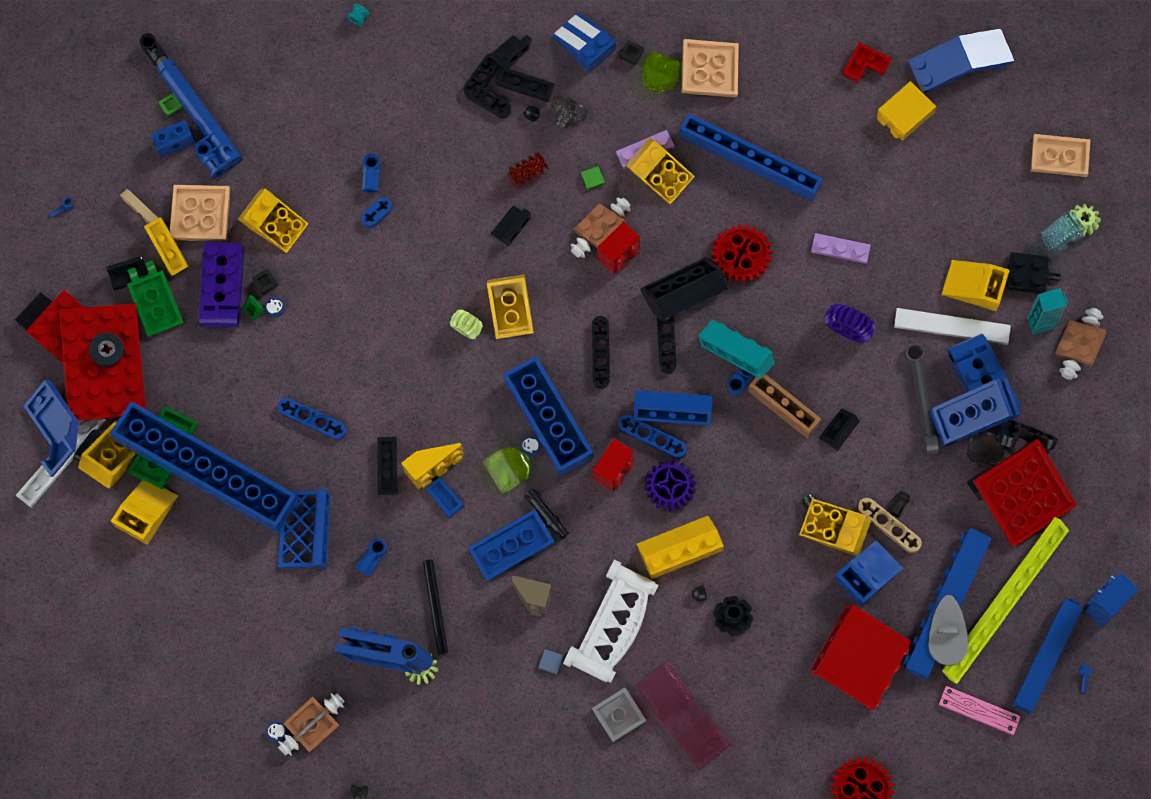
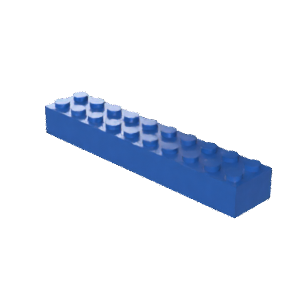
M130 402L110 432L113 441L277 534L298 502L297 495L133 402Z

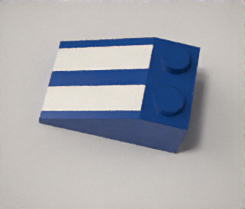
M580 13L573 16L552 35L588 73L616 50V41L604 29Z

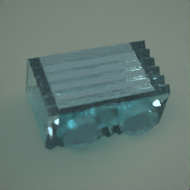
M1067 211L1038 235L1051 253H1061L1068 248L1066 244L1070 241L1075 242L1082 237L1081 233L1085 228L1072 211Z

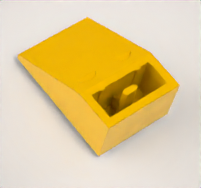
M650 137L625 165L670 205L695 177Z
M266 188L257 192L238 218L249 229L286 253L309 224Z
M952 260L941 295L997 311L1009 269L992 264Z
M461 443L416 451L401 463L404 473L418 490L421 487L424 489L432 483L434 477L442 476L447 472V467L451 464L456 465L463 459V448Z
M142 480L120 505L111 522L116 528L148 545L178 498V495L166 488L160 489Z
M812 498L799 535L844 553L858 556L871 520L866 515Z

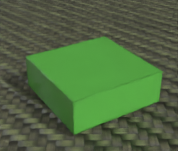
M173 93L158 102L168 118L184 109Z
M598 166L581 172L587 191L605 185Z

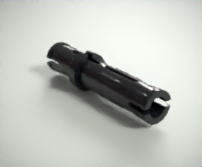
M534 489L529 490L524 495V498L527 499L545 521L546 527L550 528L560 541L565 539L566 535H569L570 532L559 521L560 518L552 513Z

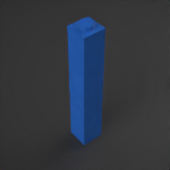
M1064 599L1012 706L1029 715L1033 712L1083 607L1079 606V602L1073 599Z

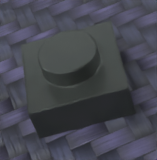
M628 40L620 53V59L636 66L644 52V47Z
M268 268L252 278L262 295L278 286L277 281Z

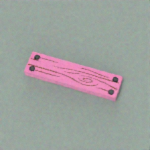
M948 686L945 687L939 705L1011 735H1014L1021 717Z

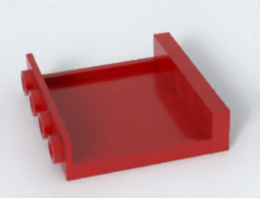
M854 604L846 605L809 674L814 677H820L864 705L865 709L874 710L880 705L882 701L881 696L884 691L890 687V680L893 674H896L899 670L901 659L909 652L911 641Z

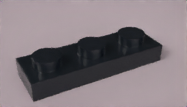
M503 67L496 81V86L545 102H549L555 87L554 83L511 69L505 70Z
M377 437L378 495H398L397 437Z

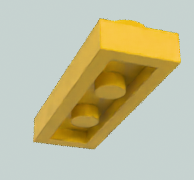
M162 217L144 226L171 276L189 267Z

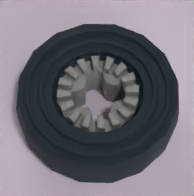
M109 332L96 335L90 343V356L96 364L103 367H111L122 359L124 345L115 334ZM105 345H107L108 348H112L109 354H106L105 352L101 351L104 349Z

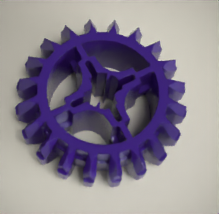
M842 304L831 305L824 319L830 330L858 343L869 342L876 327L873 320L866 316L865 313Z
M666 460V465H663L660 461L659 468L653 465L652 470L654 472H647L650 478H645L644 482L648 485L644 486V490L648 491L646 493L647 498L652 497L650 499L651 504L657 501V509L662 504L664 505L663 511L667 510V506H671V512H674L675 505L681 510V503L687 506V499L693 500L692 494L696 493V489L693 487L696 486V481L692 479L695 475L689 474V467L683 470L684 463L677 466V460H674L673 465H670V461ZM666 472L665 480L654 484L657 477ZM672 472L681 475L685 481L675 479ZM669 477L670 482H672L673 485L672 494L670 493V489H668L667 486L669 482ZM686 487L685 492L680 497L674 499V493ZM656 490L666 492L668 499L661 497Z

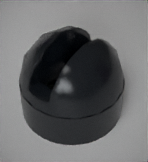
M528 106L524 111V116L527 120L534 122L539 118L540 110L535 106Z
M704 585L697 586L692 590V597L696 601L707 600Z

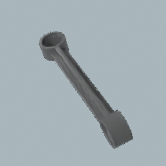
M912 343L906 348L905 359L911 364L923 431L925 454L938 453V441L929 412L930 405L922 365L925 350L922 345ZM912 348L918 349L922 355L919 359H912L908 355V350Z

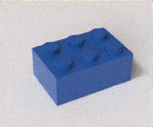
M1120 573L1117 577L1113 575L1086 604L1088 608L1085 613L1103 628L1139 588L1124 574Z

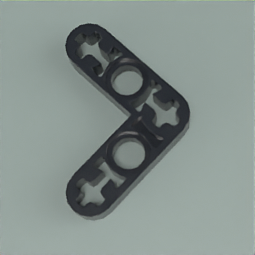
M491 53L484 57L465 84L464 95L467 99L497 117L507 118L511 114L510 103L485 88L500 67L496 63L491 64L489 70L487 69L489 66L488 60H493L490 58ZM485 73L487 79L480 81L477 79V75ZM475 82H476V83H477V86L475 87V92H476V93H473V92H472L471 94H469V90H468V89H473V87L475 86ZM486 96L493 99L490 104H484L482 100ZM506 106L507 111H502L501 113L499 107L503 108Z
M1012 419L1003 423L998 439L999 443L1011 448L1015 447L1018 438L1029 442L1039 439L1044 448L1051 450L1055 449L1058 441L1055 436Z

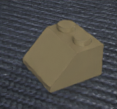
M512 576L513 588L526 609L530 611V614L535 616L547 615L552 595L551 584Z

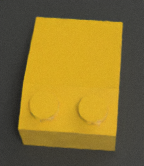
M525 274L487 280L496 339L534 333Z
M117 420L81 455L78 467L108 489L120 479L137 456L133 451L113 441L110 432L118 422Z

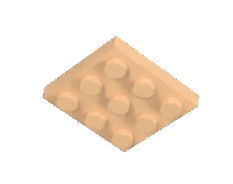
M684 39L682 93L736 98L738 95L739 43Z
M174 185L170 233L173 239L227 242L230 186Z

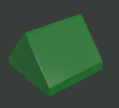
M249 295L242 307L253 321L266 312L265 308L252 295Z

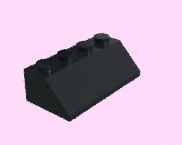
M705 257L640 288V291L653 314L660 320H666L676 313L688 310L689 307L695 304L703 303L705 299L721 294L722 291L728 288L722 269Z

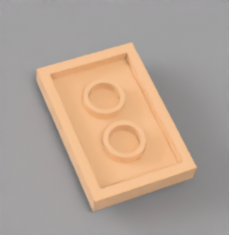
M1034 134L1031 171L1087 177L1090 139Z

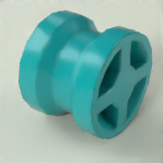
M355 3L352 6V12L348 13L347 18L350 22L362 26L364 19L370 13L365 7Z

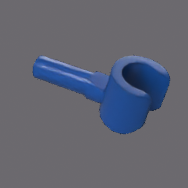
M70 197L64 198L63 205L49 214L51 218L65 210L71 211L74 208V203L69 206L65 205L71 201Z
M1085 664L1081 665L1078 672L1084 676L1081 693H1085L1087 681L1092 672L1091 667Z

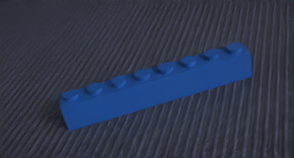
M688 114L680 128V138L812 202L821 188L823 178L696 116Z
M972 528L969 529L968 533L963 532L959 543H962L960 550H955L951 558L954 563L952 567L948 566L943 577L946 578L944 585L940 583L935 593L938 595L936 602H931L927 610L930 612L928 620L924 618L919 629L922 630L920 637L915 636L911 645L914 647L912 654H907L903 662L906 665L904 671L927 680L936 661L930 654L928 646L935 610L946 595L953 596L959 607L961 606L991 541V537Z

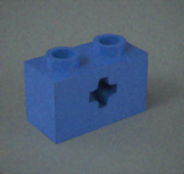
M185 120L151 134L160 157L195 144Z

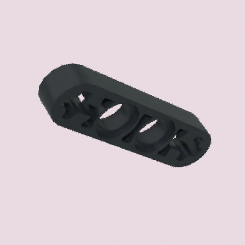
M672 315L671 320L661 321L656 316L659 366L662 372L670 374L675 371L677 366L674 315ZM663 324H668L671 327V331L663 333L660 327ZM669 342L672 344V349L664 351L661 347L662 344ZM673 354V356H670L669 358L670 363L674 365H671L670 369H667V367L663 365L666 363V356L662 357V355L668 356Z
M597 316L592 321L593 384L598 389H605L610 383L609 322L604 316ZM598 321L606 324V326L602 327V334H599V327L595 326L599 323ZM598 339H603L606 345L603 348H598L595 342ZM603 357L607 362L604 366H598L596 359ZM599 371H603V378L607 379L603 384H599V381H596V379H599Z

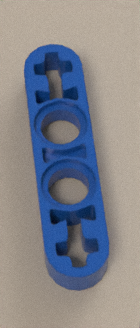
M283 398L279 401L278 410L281 415L334 440H341L346 436L347 431L343 423L292 399ZM290 403V407L294 410L296 409L294 416H292L293 411L289 409L284 411L282 405ZM301 411L309 413V417L306 420L299 419L298 415ZM318 419L326 421V425L323 428L316 427L315 423ZM330 422H332L331 427L335 429L341 427L342 433L335 435V432L329 428Z
M623 415L619 418L618 428L621 432L675 459H681L686 455L687 448L684 442L640 420H634V417L630 415ZM630 420V425L635 427V424H639L635 429V433H632L633 428L629 426L623 428L622 421ZM646 428L649 431V435L644 438L640 437L638 431ZM658 437H664L666 444L658 446L655 440ZM669 441H673L671 443V446L677 448L678 445L681 446V450L683 452H678V454H675V449L669 447V450H666V448L669 446Z

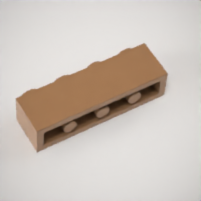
M766 374L762 379L756 377L750 383L748 392L805 438L808 439L819 427L821 418Z

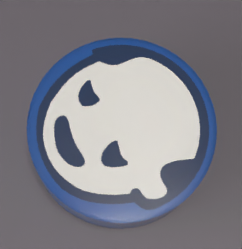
M277 297L270 298L265 303V310L272 317H278L284 312V303Z
M527 436L521 442V450L527 456H534L540 450V442L534 436Z
M275 721L268 725L266 734L271 741L278 742L285 738L287 729L283 723Z

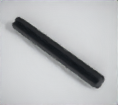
M430 559L423 561L437 653L444 655L448 653L434 562Z

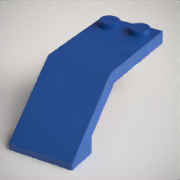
M1001 29L958 36L908 60L923 94L970 72L995 67L1000 69L1015 62Z
M44 380L23 407L50 444L48 460H42L41 463L50 477H54L76 450L79 421L52 382Z

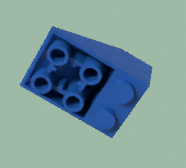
M875 541L840 570L834 580L862 608L904 568Z

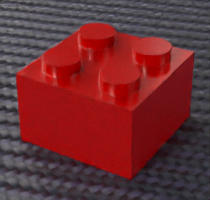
M623 221L597 246V259L613 274L616 271L620 272L626 266V261L629 258L634 259L639 254L640 236Z
M613 439L593 469V480L611 491L615 487L618 489L624 481L623 476L625 472L629 473L635 464L633 463L635 459L633 458L634 451Z

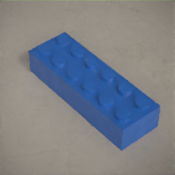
M537 356L503 374L506 386L560 477L594 459L592 449Z

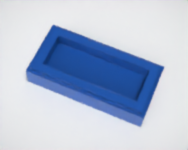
M441 477L425 488L449 518L464 507V504Z

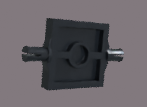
M1015 252L1010 253L1007 267L999 266L1009 269L1007 289L1024 292H1046L1048 280L1060 281L1061 273L1049 272L1048 256Z

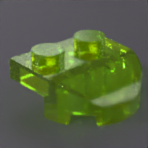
M651 51L644 62L641 79L645 82V87L658 93H662L663 90L667 89L673 90L682 73V63Z
M503 448L483 461L502 494L525 482L529 477L530 460L521 450Z

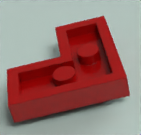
M859 42L842 75L859 83L866 68L884 76L892 58Z

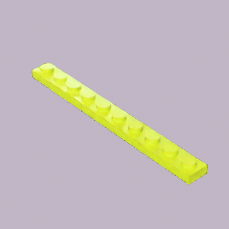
M1054 518L969 633L968 651L963 660L955 665H946L942 670L953 683L957 684L1069 532L1060 519Z

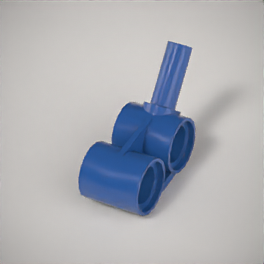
M740 368L728 380L727 390L729 394L740 396L756 376L752 374L746 375L743 369ZM739 383L741 388L734 389L731 387V384Z

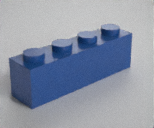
M636 390L634 420L709 426L711 424L712 396Z

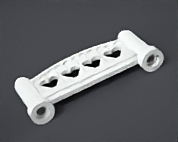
M615 559L606 575L607 578L613 581L580 648L576 649L571 646L563 662L568 667L572 665L606 683L607 681L612 682L616 674L613 671L614 666L629 650L640 630L648 596L650 594L654 596L658 585L655 584L656 582L622 566L621 562ZM637 593L639 598L634 601L635 606L629 608L620 594ZM614 611H629L630 617L626 618L627 623L625 625H620L612 613ZM620 628L622 633L617 636L618 641L612 643L603 629ZM611 645L613 651L609 653L610 658L603 660L597 652L596 646Z

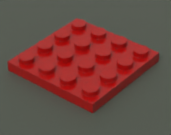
M1039 439L1032 441L972 480L1011 547H1015L1050 524L1054 518L1061 517L1077 506Z

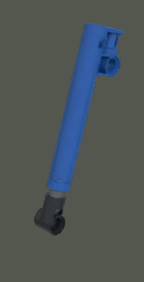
M151 33L143 34L140 37V45L143 52L157 66L156 70L205 136L195 145L198 159L204 166L208 167L212 179L218 178L233 168L234 165L239 164L243 157L171 59H167V54L159 45L155 36ZM149 42L153 43L151 46H146ZM204 149H207V150H208L207 153H205V154H200V152H201L202 150H204Z

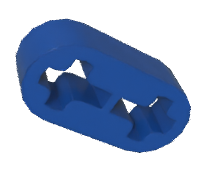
M385 197L375 201L362 214L363 225L367 228L377 226L391 213V201ZM382 203L385 205L387 203L388 209L385 210L383 208L380 210V204ZM374 214H376V215L373 217V219H374L373 222H371V221L366 222V221H367V218H366L367 216L372 217Z

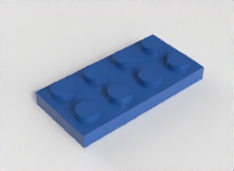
M533 510L468 547V550L484 578L489 582L555 544L536 510Z

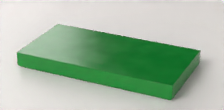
M165 406L159 415L163 420L192 436L199 424L197 421ZM138 454L128 470L129 475L146 481L160 489L165 487L171 476L170 472Z

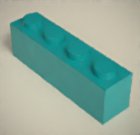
M1061 288L1038 294L1027 316L1033 335L1053 330L1058 324L1068 304L1067 296L1065 293L1062 294Z
M712 320L698 335L703 348L759 379H762L775 364L773 353L769 348L761 347L753 339L743 337L738 331L730 330L721 322L718 323Z

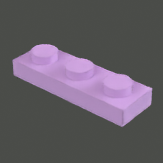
M667 130L650 137L666 151L674 148ZM648 138L616 151L623 169L627 168L625 165Z
M815 233L811 253L867 264L871 245Z

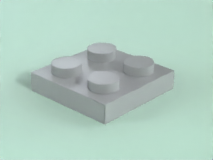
M623 688L592 708L612 743L646 722V719L626 688Z

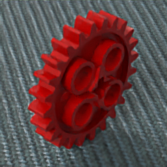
M739 223L737 229L734 225H731V231L724 228V234L719 232V239H714L715 245L712 246V251L714 252L711 253V258H716L713 260V263L722 269L724 276L728 275V281L735 278V283L737 284L738 280L741 279L742 283L745 284V280L748 279L752 283L753 277L759 280V273L765 275L766 270L764 268L769 269L770 264L768 262H772V257L769 255L773 252L772 249H768L771 247V242L765 243L768 236L761 237L763 231L761 230L757 233L756 226L750 230L749 224L742 228L741 223ZM740 239L742 243L737 245L733 243V240ZM750 240L745 249V254H742L738 266L734 268V265L738 260L739 253L742 252L746 241ZM757 247L759 251L754 253L750 251V248ZM726 255H732L734 259L729 261L726 260L724 257ZM749 263L751 267L746 269L742 267V264Z
M857 756L856 762L849 758L848 766L842 762L843 770L836 768L835 771L838 776L832 775L831 777L836 781L835 783H830V787L835 788V790L830 792V795H836L834 799H872L864 791L859 793L857 785H865V790L877 799H891L889 796L895 794L894 791L890 790L895 784L889 783L893 776H886L889 769L882 770L883 763H879L876 766L874 758L871 762H868L867 756H865L863 761ZM858 770L863 771L865 779H857L855 772ZM848 778H851L857 785L849 782ZM879 783L881 785V791L874 792L871 788V784ZM850 786L853 789V795H845L843 788Z

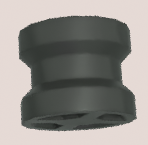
M356 784L351 785L349 799H367L368 786L357 787Z

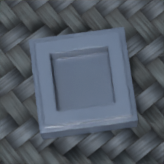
M545 649L538 669L557 675L563 655Z

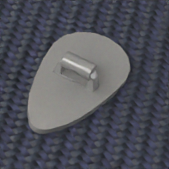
M951 595L944 596L935 610L928 642L929 652L933 659L944 665L959 663L968 651V635L964 617L957 601Z

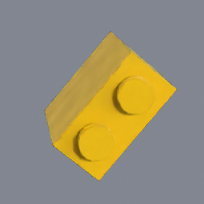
M910 81L878 109L877 119L883 126L887 125L891 129L890 132L895 138H900L903 141L935 113L937 106Z

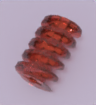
M535 152L534 157L528 156V161L522 159L521 164L515 163V168L512 166L508 167L509 172L507 174L513 186L519 189V182L524 186V179L531 182V175L538 178V171L544 175V168L549 169L542 155L539 152Z

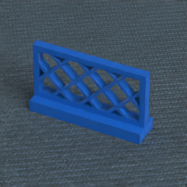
M318 489V491H291L297 495L299 501L290 515L293 513L298 520L291 527L285 521L280 529L278 567L327 569L331 493L326 489ZM309 496H316V503L309 508L304 501ZM303 504L308 510L299 517L294 511ZM312 513L315 516V521L308 527L303 520ZM302 523L307 529L298 536L293 530ZM292 532L297 539L288 546L285 542V537ZM311 532L314 535V539L307 546L302 539ZM298 542H301L306 548L297 555L292 548ZM291 551L296 558L290 563H284V556ZM308 551L313 554L312 563H304L301 559Z

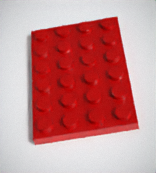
M136 303L59 309L67 405L77 420L80 422L120 418L130 402L146 409ZM109 332L121 339L124 345V354L117 364L111 367H103L92 360L89 346L92 339L98 334ZM105 345L104 349L101 351L105 352L106 354H109L112 348H108L107 345Z

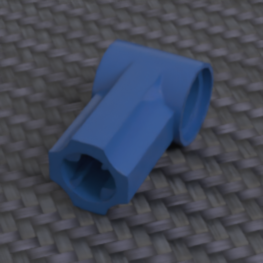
M369 153L363 158L362 191L375 193L378 192L381 164L376 154ZM371 161L376 162L374 167H369L367 164Z
M380 538L373 539L355 568L370 577L382 558L388 553V546L385 541ZM377 544H383L381 552H374V547Z

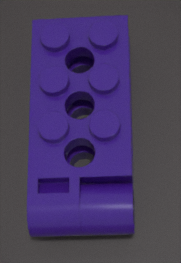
M204 243L199 311L200 327H239L244 266V248H242V243ZM227 262L224 266H220L221 263ZM221 280H226L224 283L218 284ZM220 298H225L223 301L217 302Z

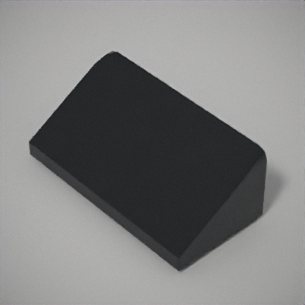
M841 408L819 438L838 451L860 421L855 414Z

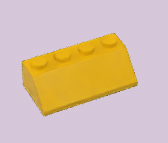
M709 516L636 544L651 579L722 552L724 548L718 531Z

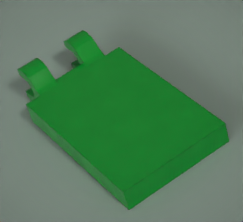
M152 260L145 263L149 274L139 277L135 267L128 269L132 282L127 284L148 337L184 323L163 270L157 272Z

